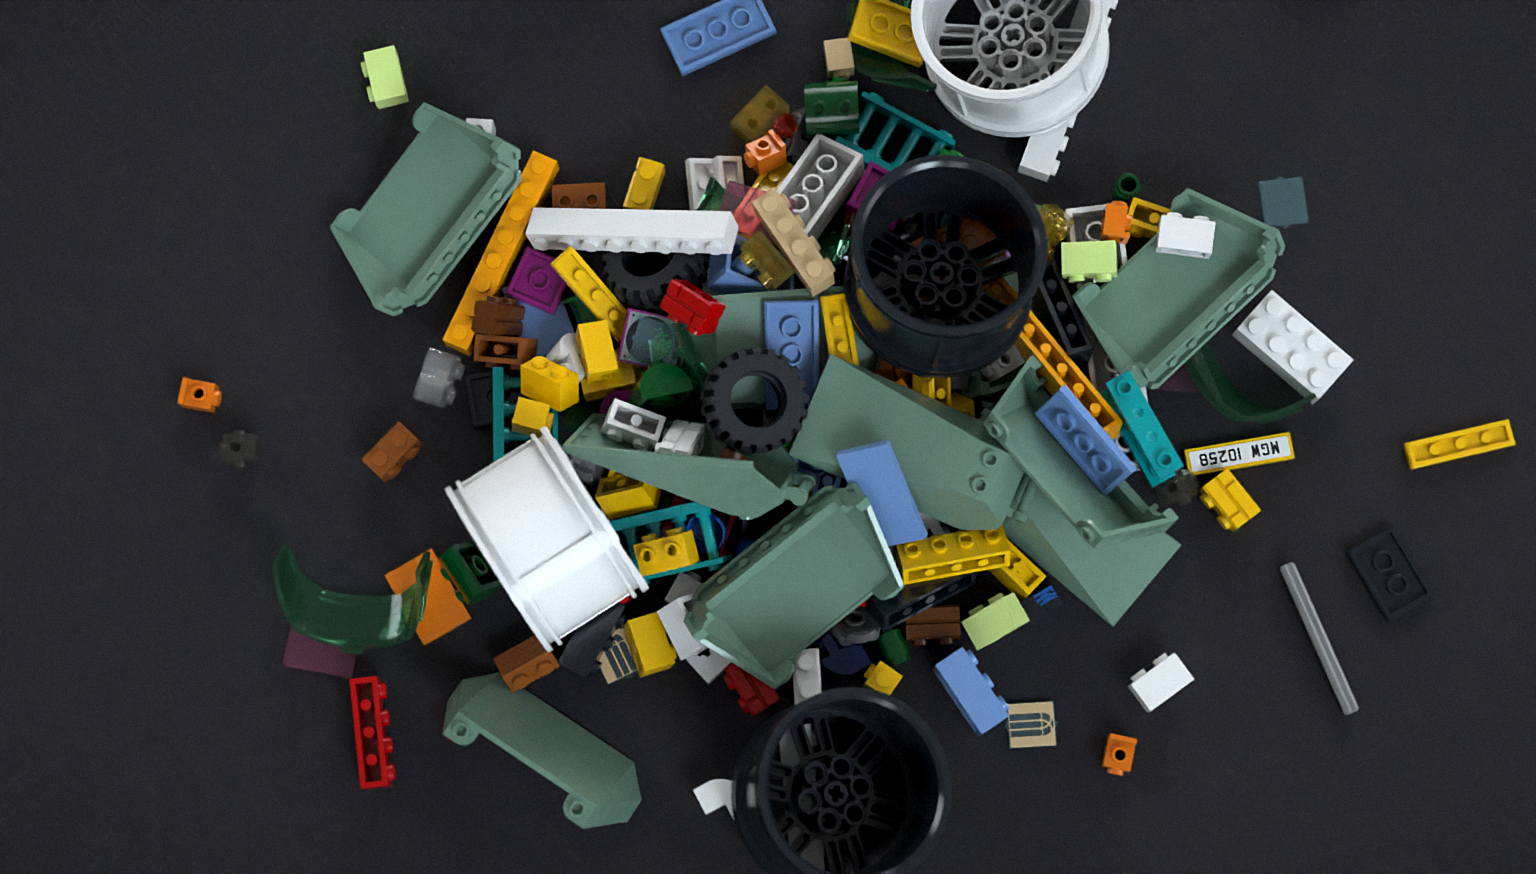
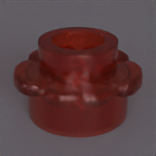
M788 113L774 118L773 128L776 134L780 137H793V133L798 128L795 119Z

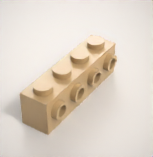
M773 188L752 201L754 213L812 298L835 284L833 272L836 270L828 257L822 258L818 252L821 248L813 236H807L803 230L806 228V225L798 214L795 216L789 209L791 203L784 193L779 195L777 190Z

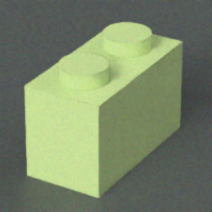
M394 45L363 52L365 61L361 62L364 77H369L371 86L367 87L370 102L375 101L378 109L409 102L398 53Z
M1115 240L1061 242L1062 276L1064 280L1068 279L1069 283H1083L1084 279L1095 278L1096 282L1112 281L1111 278L1118 277L1117 245Z
M1002 592L988 600L989 606L985 608L982 604L968 612L970 617L962 621L977 650L992 644L1030 621L1014 592L1007 596H1004Z

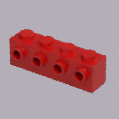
M378 676L349 679L360 788L368 790L393 786L392 780H396V769L394 763L390 764L389 753L393 752V741L391 736L387 737L386 726L390 725L389 709L384 708V698L388 697L386 682H382V679Z

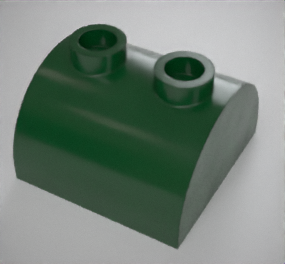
M858 81L805 83L807 136H816L817 134L823 136L860 134Z
M656 360L647 364L648 370L641 372L642 377L632 389L628 397V403L651 412L682 405L694 389L689 376L681 368L663 363V360Z
M475 540L453 545L439 557V561L443 566L440 569L441 574L446 580L453 581L457 587L455 595L462 603H467L468 605L475 604L503 586Z

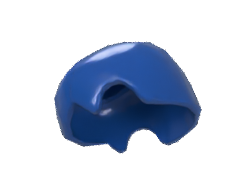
M712 513L709 516L717 549H719L726 539V526L718 515ZM694 514L689 519L686 529L692 530L697 551L707 553L699 518H696Z

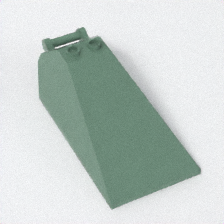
M829 355L808 405L807 418L802 420L801 424L803 427L795 436L788 453L789 456L846 480L836 457L838 451L889 440L920 513L959 530H998L1003 524L1005 517L1026 524L1028 519L1026 514L1038 486L1029 478L1017 510L1009 508L1022 475L1028 474L998 440L988 433L987 428L983 425L984 421L835 355Z
M984 408L980 413L981 417L979 420L985 422L992 411ZM1022 475L1009 508L1017 510L1030 478L1028 475ZM1037 487L1027 511L1028 519L1026 524L1005 517L1003 522L1005 534L1009 541L1112 627L1181 546L1171 535L1163 532L1093 549L1088 542H1085L1080 537L1075 527L1039 487Z
M592 413L563 444V451L567 454L726 514L736 515L744 520L761 516L783 503L785 499L791 500L797 506L804 505L808 499L809 491L813 490L818 482L814 474L799 472L798 464L792 456L788 455L789 452L783 445L766 453L741 454L751 461L720 458L724 447L726 448L727 445L723 442L719 443L714 438V432L708 431L705 423H698L703 424L705 427L704 447L699 456L654 452L655 447L652 451H641L634 448L631 443L623 440L621 442L613 441L606 434L601 433L607 414ZM665 420L658 442L662 443L665 428L670 429L675 420Z

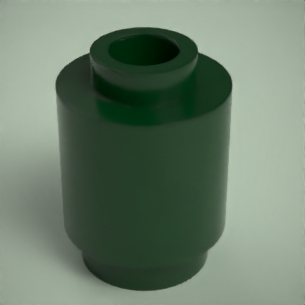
M1130 173L1120 175L1112 187L1113 199L1129 205L1133 197L1137 198L1141 190L1140 180Z
M892 627L885 632L883 629L880 630V636L876 642L885 662H889L891 668L911 659L908 654L910 649L900 628L894 629Z

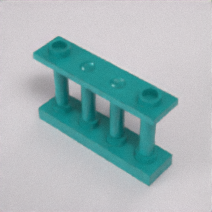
M863 91L860 101L861 104L865 105L859 117L860 134H849L845 138L837 136L835 140L863 154L864 169L872 161L889 172L906 163L921 136L935 143L928 156L939 155L943 148L947 150L954 149L956 143L953 136L947 131L941 129L937 131L883 102L884 99L880 95L873 92L868 94ZM876 111L889 119L873 147L866 151L858 147L857 141ZM897 124H900L910 129L911 133L895 161L888 163L881 159L882 156L880 154Z
M493 367V463L506 455L504 454L505 443H510L509 441H529L532 439L529 435L509 430V427H504V417L514 414L517 405L504 401V391H509V388H521V377L504 375L503 367ZM550 407V413H554L550 433L558 442V411Z
M1130 370L1106 382L1107 389L1101 391L1100 395L1123 421L1119 433L1150 488L1176 475L1175 471L1181 469L1184 465Z
M695 501L609 522L614 531L621 530L622 535L626 536L631 561L639 571L633 545L638 543L636 535L638 531L637 526L646 524V528L650 529L651 534L657 533L658 537H662L660 526H663L662 520L670 519L671 524L674 523L675 528L681 527L683 532L687 531L685 525L686 515L695 513V517L699 518L708 559L690 566L643 576L647 585L651 584L650 579L702 567L708 566L709 571L721 569L724 567V562L732 560L731 554L719 557L709 516L712 514L711 509L713 508Z

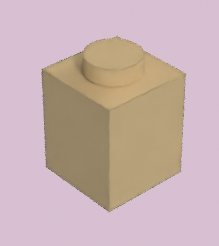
M848 37L827 40L823 43L828 79L833 77L848 79L850 75H854V61L851 43L847 40Z

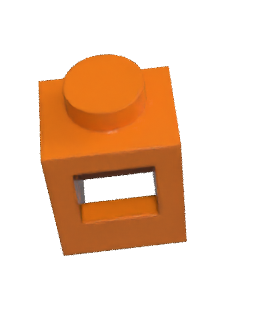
M773 129L768 131V135L745 145L746 153H744V160L748 167H753L759 176L787 163L786 145Z
M1112 201L1111 204H1106L1103 210L1100 241L1115 240L1116 243L1127 244L1130 233L1125 231L1130 230L1132 215L1127 214V203Z
M183 377L177 403L183 408L214 413L215 407H219L221 403L222 392L219 391L220 387L215 383ZM203 390L204 395L199 399L196 398L197 391Z
M1112 733L1108 734L1101 767L1107 768V773L1123 776L1124 772H1130L1137 739ZM1117 750L1123 751V760H1117L1115 758V752Z

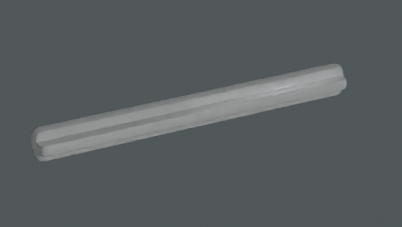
M1293 562L1280 567V571L1345 715L1359 710L1357 702L1298 570Z

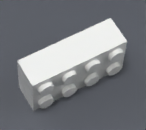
M817 134L777 189L779 195L784 193L790 201L791 207L789 209L794 216L798 214L806 225V228L803 230L808 237L813 236L816 240L819 238L864 173L863 154L821 134Z
M1273 290L1266 295L1232 334L1233 337L1311 404H1314L1321 398L1353 361L1349 355Z

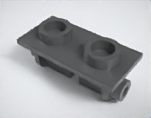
M805 107L792 112L787 123L789 126L788 132L781 139L786 145V157L790 156L789 161L795 164L809 144L802 140L801 137L811 138L806 133Z

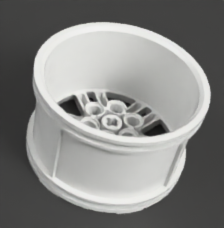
M912 0L911 23L913 35L921 57L926 64L934 91L946 109L955 118L974 130L1002 137H1025L1048 132L1065 124L1081 111L1092 99L1102 82L1108 66L1110 49L1107 23L1102 11V0H1080L1089 15L1087 29L1054 28L1053 23L1072 0H1053L1045 10L1039 9L1045 0H1026L1025 2L1022 0H999L1001 6L995 9L989 0H974L982 14L980 25L949 24L945 22L948 12L957 0ZM1016 15H1022L1019 18H1014ZM998 26L996 29L989 30L991 27ZM1034 27L1044 28L1039 32L1032 30ZM939 39L973 41V44L967 46H940ZM1058 45L1079 47L1077 51L1061 50L1058 48ZM989 48L996 49L993 54H985ZM1034 50L1042 51L1037 57L1030 56V53ZM978 61L979 63L966 82L951 74L940 64V62ZM1010 61L1018 62L1014 68L1005 67ZM1053 65L1062 66L1054 74H1050L1049 71ZM988 78L993 80L988 89L981 88ZM1006 87L1017 88V89L1005 90Z
M543 426L539 429L542 434L541 437L537 438L532 433L530 435L532 439L462 483L460 480H457L456 485L458 489L454 491L449 485L445 488V491L502 585L549 653L553 650L551 645L553 641H556L559 646L562 645V637L628 595H631L633 599L636 598L634 590L638 587L642 593L647 591L649 587L618 542L620 539L609 521L595 505L579 480L561 446L552 437L548 428Z

